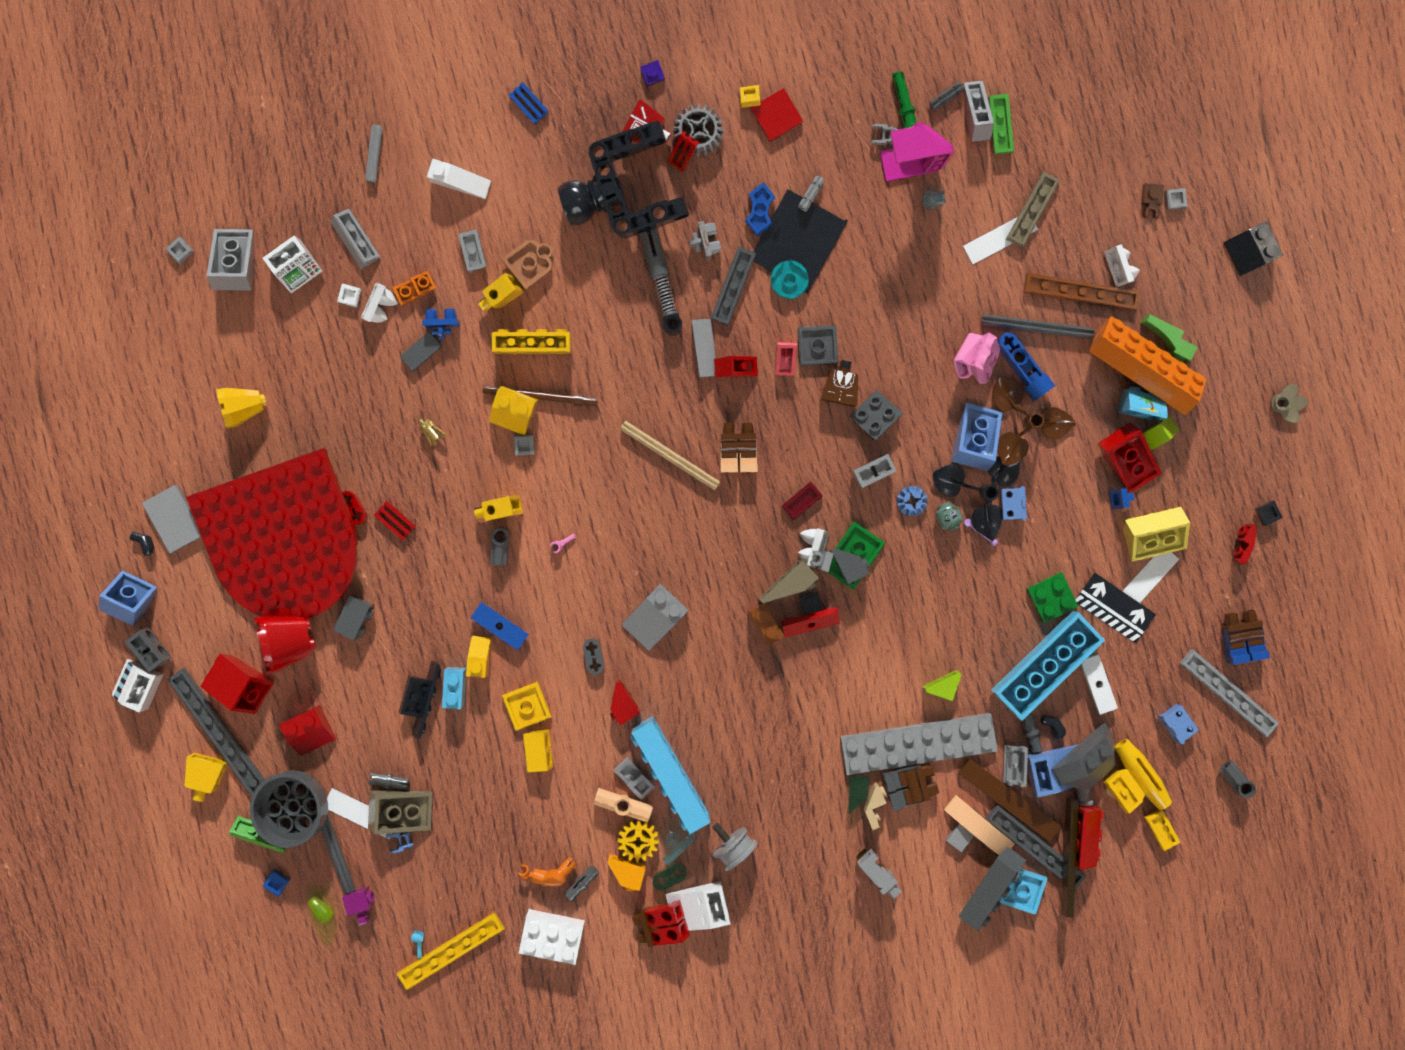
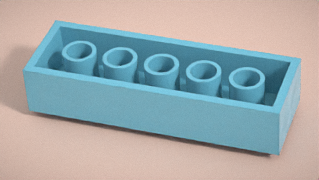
M1072 611L1000 680L991 691L1018 719L1023 721L1105 639L1079 612Z
M652 716L634 726L631 739L636 747L639 746L642 753L640 755L645 763L649 762L651 766L650 772L655 781H660V790L664 797H669V805L673 813L679 814V823L683 830H688L689 834H692L709 824V812L655 718Z

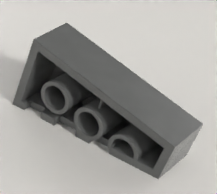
M1007 846L997 857L958 917L977 931L981 926L986 927L991 920V917H989L990 913H995L1001 905L998 902L1000 898L1003 897L1005 899L1011 890L1009 888L1011 882L1015 884L1021 874L1018 872L1026 862V859Z

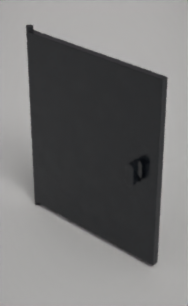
M787 189L771 219L772 226L764 231L753 251L756 253L753 262L771 272L781 262L796 261L802 264L808 273V286L805 290V293L808 294L848 220H843L814 203H811L806 212L802 211L798 205L803 197Z

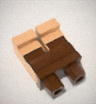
M724 423L723 434H721L720 472H738V454L740 472H758L756 433H754L752 423H742V433H735L734 423Z

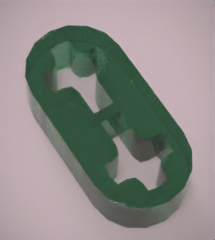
M675 863L657 872L653 876V886L655 889L663 891L682 882L687 875L686 867L682 863ZM676 868H678V870H683L681 872L682 876L679 877L676 874L671 877V875L675 873ZM658 877H661L662 879L668 877V879L664 881V885H662L661 883H656L658 882Z

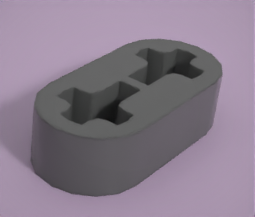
M590 638L583 645L586 666L591 674L598 675L604 669L602 649L597 639ZM589 642L597 645V648L594 649L595 655H592L590 649L587 650ZM593 658H596L597 664H601L598 671L590 667L593 664Z

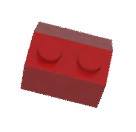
M320 705L279 724L287 742L300 756L336 740Z

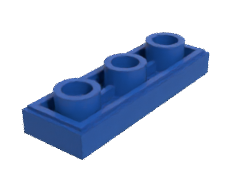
M483 602L479 604L470 617L516 650H519L529 633ZM498 622L503 624L502 629L497 627Z

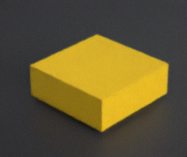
M759 85L740 88L742 108L761 105Z

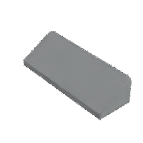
M350 209L332 216L330 220L332 226L360 269L367 267L380 258V255Z
M711 319L692 320L699 379L714 377V359H716Z

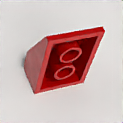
M1130 422L1097 443L1104 458L1124 488H1127L1128 493L1135 492L1162 474L1142 431Z

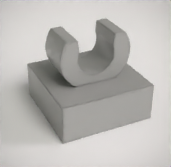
M821 550V552L813 551V554L818 555V560L816 562L810 561V564L816 566L817 569L829 572L834 553Z

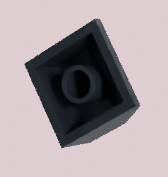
M1267 221L1223 242L1239 276L1283 256Z

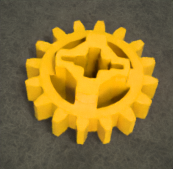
M631 820L630 826L624 824L625 831L620 830L619 834L622 837H619L617 842L622 843L618 847L619 850L624 849L622 855L626 856L628 854L629 861L634 857L636 862H639L640 858L646 861L647 855L653 857L652 850L657 851L658 849L654 844H659V839L655 838L658 836V832H653L654 825L648 827V823L644 822V824H641V820H638L637 824ZM635 829V832L632 835L627 836V834L630 831ZM642 829L645 830L649 835H645ZM636 837H640V844H637ZM628 846H631L634 849V852L631 851L628 848ZM644 847H649L646 851L641 852Z

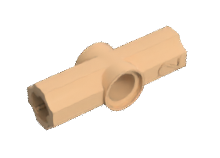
M598 788L593 805L614 811L619 815H626L647 823L653 808L652 805L631 799L627 795H619ZM625 801L628 803V807L621 809L618 803Z

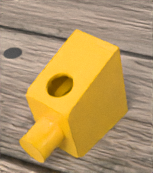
M504 273L482 291L485 298L480 300L478 304L484 312L491 307L500 309L523 294L525 290L513 275Z
M519 495L481 502L482 507L474 509L476 519L484 518L485 521L523 514Z
M197 753L187 756L185 787L194 790L192 800L203 802L206 793H213L218 789L228 767V763L225 760Z

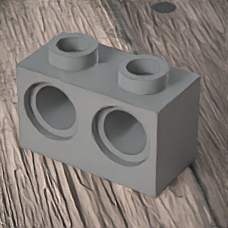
M886 454L851 471L859 489L896 472V468L889 454Z

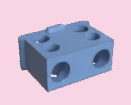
M1025 487L1000 489L1002 520L1021 519L1025 521L1027 519ZM1008 491L1011 493L1009 498L1006 496ZM1008 511L1012 512L1010 517L1007 515Z
M1175 704L1162 715L1158 714V719L1176 743L1184 744L1185 740L1199 731L1182 705Z

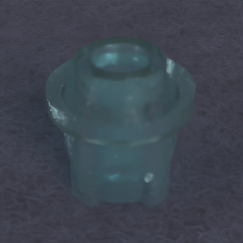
M926 191L923 196L924 206L928 210H933L935 207L946 204L944 191Z

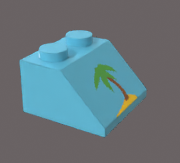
M1138 387L1122 390L1117 413L1151 421L1167 419L1166 402L1151 392H1141V388Z

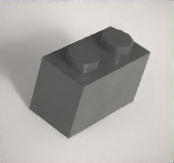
M350 595L333 631L353 641L359 637L362 638L366 631L365 623L374 614L375 610H373L375 604L356 595Z

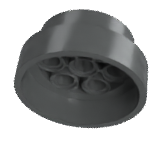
M296 770L283 771L265 779L254 791L250 802V818L256 832L269 844L281 848L296 847L315 837L323 828L328 815V801L322 786L309 774ZM302 784H304V785L306 786V788H307V791H306V792L303 791V789H302ZM284 785L288 788V793L284 791ZM313 800L316 801L317 809L312 804ZM294 801L298 803L299 809L295 808ZM276 803L280 805V810L276 808ZM305 817L309 820V825L305 823ZM286 819L290 820L291 826L287 824Z

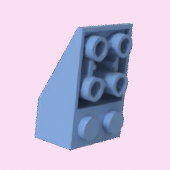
M1078 745L1028 755L1027 770L1034 795L1042 797L1073 788L1060 785L1051 768Z

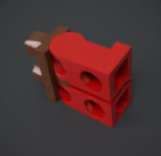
M680 900L673 901L670 904L646 907L643 911L632 917L634 925H642L643 931L638 933L639 943L647 944L648 947L683 943L690 936L686 919H683L685 916Z

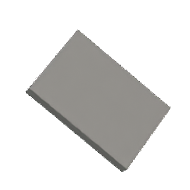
M174 485L142 503L170 554L201 538L189 504L178 485Z

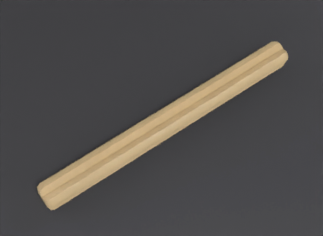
M627 421L621 425L620 429L711 489H717L720 484L717 479Z

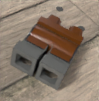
M914 764L882 772L894 811L901 810V808L929 801L931 796L939 793L936 782L926 784L925 778L934 776L931 765L921 766L920 764Z

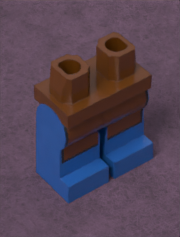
M1242 611L1244 621L1238 620V613L1225 614V624H1222L1221 627L1223 630L1226 662L1235 665L1269 659V651L1266 650L1263 622L1258 620L1256 611Z

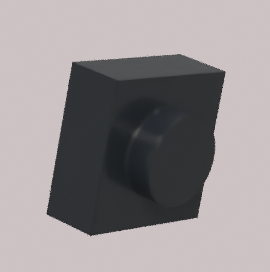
M1275 500L1255 508L1262 526H1267L1283 518Z
M818 591L799 595L803 614L822 610Z

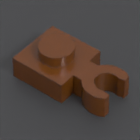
M1146 183L1143 185L1141 204L1147 205L1143 211L1144 218L1149 216V211L1154 213L1153 219L1159 217L1160 211L1157 205L1163 204L1164 185Z

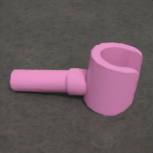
M572 534L564 540L552 542L550 546L557 544L559 547L553 553L560 552L566 543L576 538L575 535Z

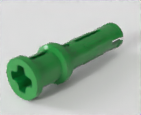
M899 71L893 73L892 78L900 105L899 116L902 117L904 125L902 129H905L917 123L915 117L916 109L910 101L904 72Z

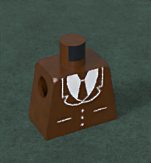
M841 360L839 370H830L819 400L852 407L857 406L858 374L850 373L852 362Z

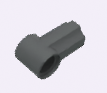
M499 527L491 534L490 564L507 565L511 535L506 527ZM498 531L505 533L506 538L504 541L497 539L496 533Z
M1232 760L1220 766L1218 771L1231 785L1237 795L1244 798L1254 796L1256 792L1255 785L1246 778ZM1243 784L1247 785V789L1245 792H1241V786Z

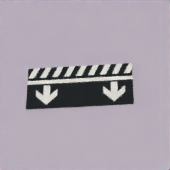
M1096 573L1092 575L1076 598V602L1135 643H1137L1156 616L1154 612Z

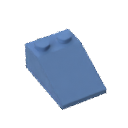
M966 402L954 442L951 461L988 472L996 462L1002 412Z

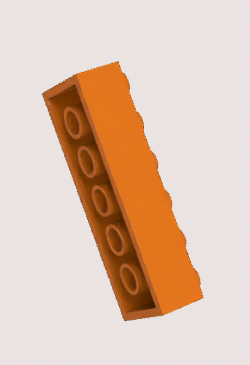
M1112 316L1098 329L1089 350L1090 353L1184 415L1189 413L1200 402L1207 380L1200 373H1196L1185 363L1178 361L1170 353L1163 351L1152 341H1148L1137 331L1130 329L1122 321Z

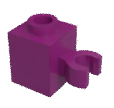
M369 886L357 889L342 897L347 916L357 914L359 926L365 925L367 921H370L367 910H370L374 905L375 897L373 892L370 891Z

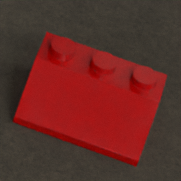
M1097 805L1078 807L1076 867L1079 870L1097 867V861L1100 860L1101 853L1100 849H1098L1099 842L1102 840L1100 823L1103 822L1104 815L1102 809Z

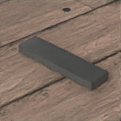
M738 246L711 316L712 320L729 326L756 253Z

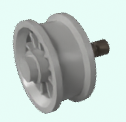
M719 823L712 827L723 840L714 851L713 856L722 861L725 871L731 870L743 862L757 846L758 842L755 839L751 840L746 834L747 829L745 827L736 830L730 836L722 829Z

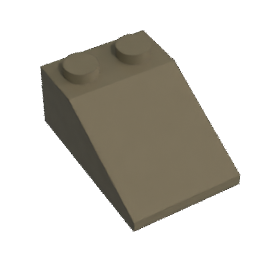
M800 559L758 599L762 603L803 592L806 589L810 591L817 585L818 582L816 580L819 577Z
M410 790L370 791L368 829L373 834L431 830L433 792Z

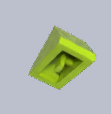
M1168 414L1167 419L1159 420L1142 433L1150 450H1153L1171 440L1179 431V428Z
M955 670L922 687L927 693L953 701L962 675L959 671Z

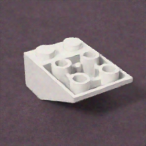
M721 881L666 894L668 904L680 900L685 916L683 919H686L689 931L730 925V916Z

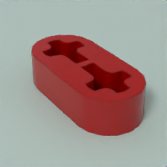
M352 491L342 492L344 499H346L345 495L352 496L353 498L350 500L353 505L352 507L349 503H346L353 523L355 525L365 523L368 515L357 495ZM353 509H355L357 513H362V516L360 517L361 520L354 519L356 514L353 511Z

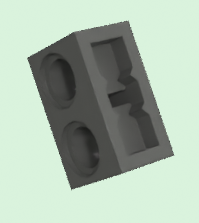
M149 628L139 630L125 641L148 672L158 670L172 659L171 655Z

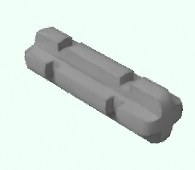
M820 176L814 178L798 205L799 209L805 212L809 209L824 184L823 178Z

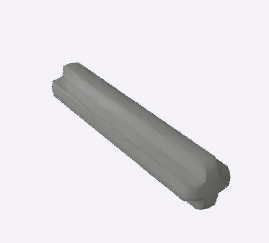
M380 125L371 126L365 180L372 183L377 181L383 131Z

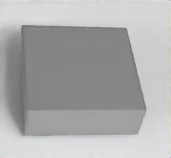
M1185 188L1166 190L1164 192L1166 210L1188 207Z
M180 236L166 248V251L178 264H182L194 253V250Z
M533 435L514 436L515 456L535 455Z

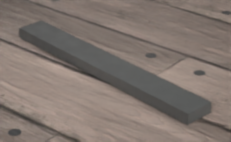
M182 668L168 678V682L252 797L256 788L265 780L264 776L186 668Z

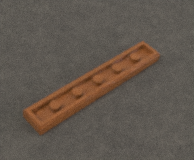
M1026 273L1023 293L1137 311L1140 291L1033 273Z

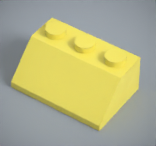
M1181 507L1125 520L1124 535L1131 562L1187 549L1190 521Z

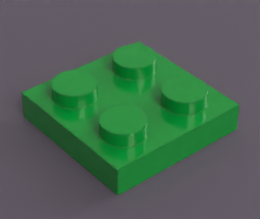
M1062 572L1026 588L1043 623L1079 607Z

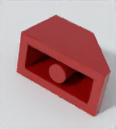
M727 356L714 359L715 378L758 376L757 357Z
M621 679L616 682L610 708L611 718L615 723L618 722L620 726L641 712Z

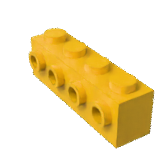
M499 329L497 332H492V352L494 354H572V335L566 329H556L555 332H548L546 329H537L536 332H528L527 329H518L517 332Z

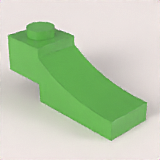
M1151 314L1143 317L1140 324L1149 328L1164 342L1169 350L1168 353L1172 357L1183 363L1192 360L1198 347L1181 339L1184 331Z

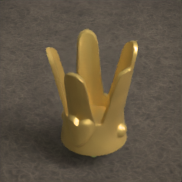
M428 419L425 422L420 420L422 424L418 429L425 434L430 446L432 444L437 445L436 440L438 436L445 438L444 434L446 433L436 427L432 420Z

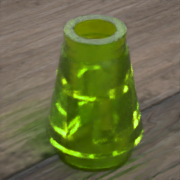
M313 896L307 902L319 923L326 924L335 915L333 907L316 896Z

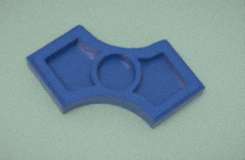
M764 182L749 193L753 206L751 214L745 220L757 237L772 226L768 210L771 203L776 199Z

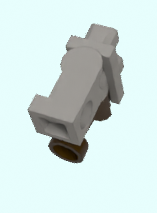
M868 848L859 852L856 856L858 865L878 886L880 892L883 895L887 892L892 899L898 896L902 891L899 889L897 879L890 869L887 871L885 865L877 864L878 856L876 853Z

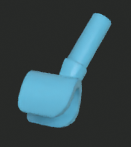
M414 930L411 941L417 943V958H422L424 933Z

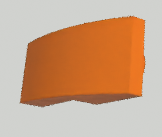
M428 271L413 276L409 281L392 287L400 306L408 304L436 289Z

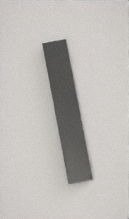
M996 804L985 817V820L1062 880L1063 857ZM1077 868L1075 878V890L1086 877V875Z

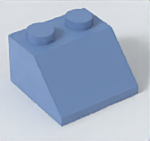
M122 570L99 596V610L134 627L145 614L157 587Z

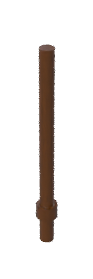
M483 386L482 392L496 395L500 387ZM512 389L538 400L573 403L574 406H597L598 403L596 398L583 397V395L578 394L570 396Z

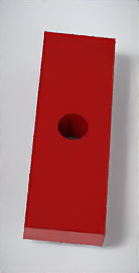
M837 607L826 608L823 611L807 613L804 616L791 617L781 621L784 637L840 624Z

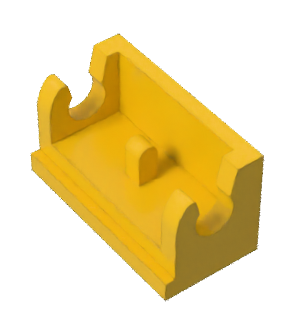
M549 729L530 731V733L523 734L527 772L548 771L553 768Z

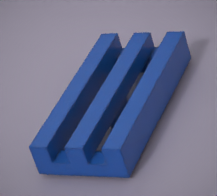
M523 82L512 93L508 94L534 125L549 113L547 108ZM522 90H524L528 94V96L537 104V106L543 111L542 113H540L534 107V105L524 96V94L521 92ZM516 95H519L521 99L537 115L536 118H534L529 113V111L520 103V101L515 97Z

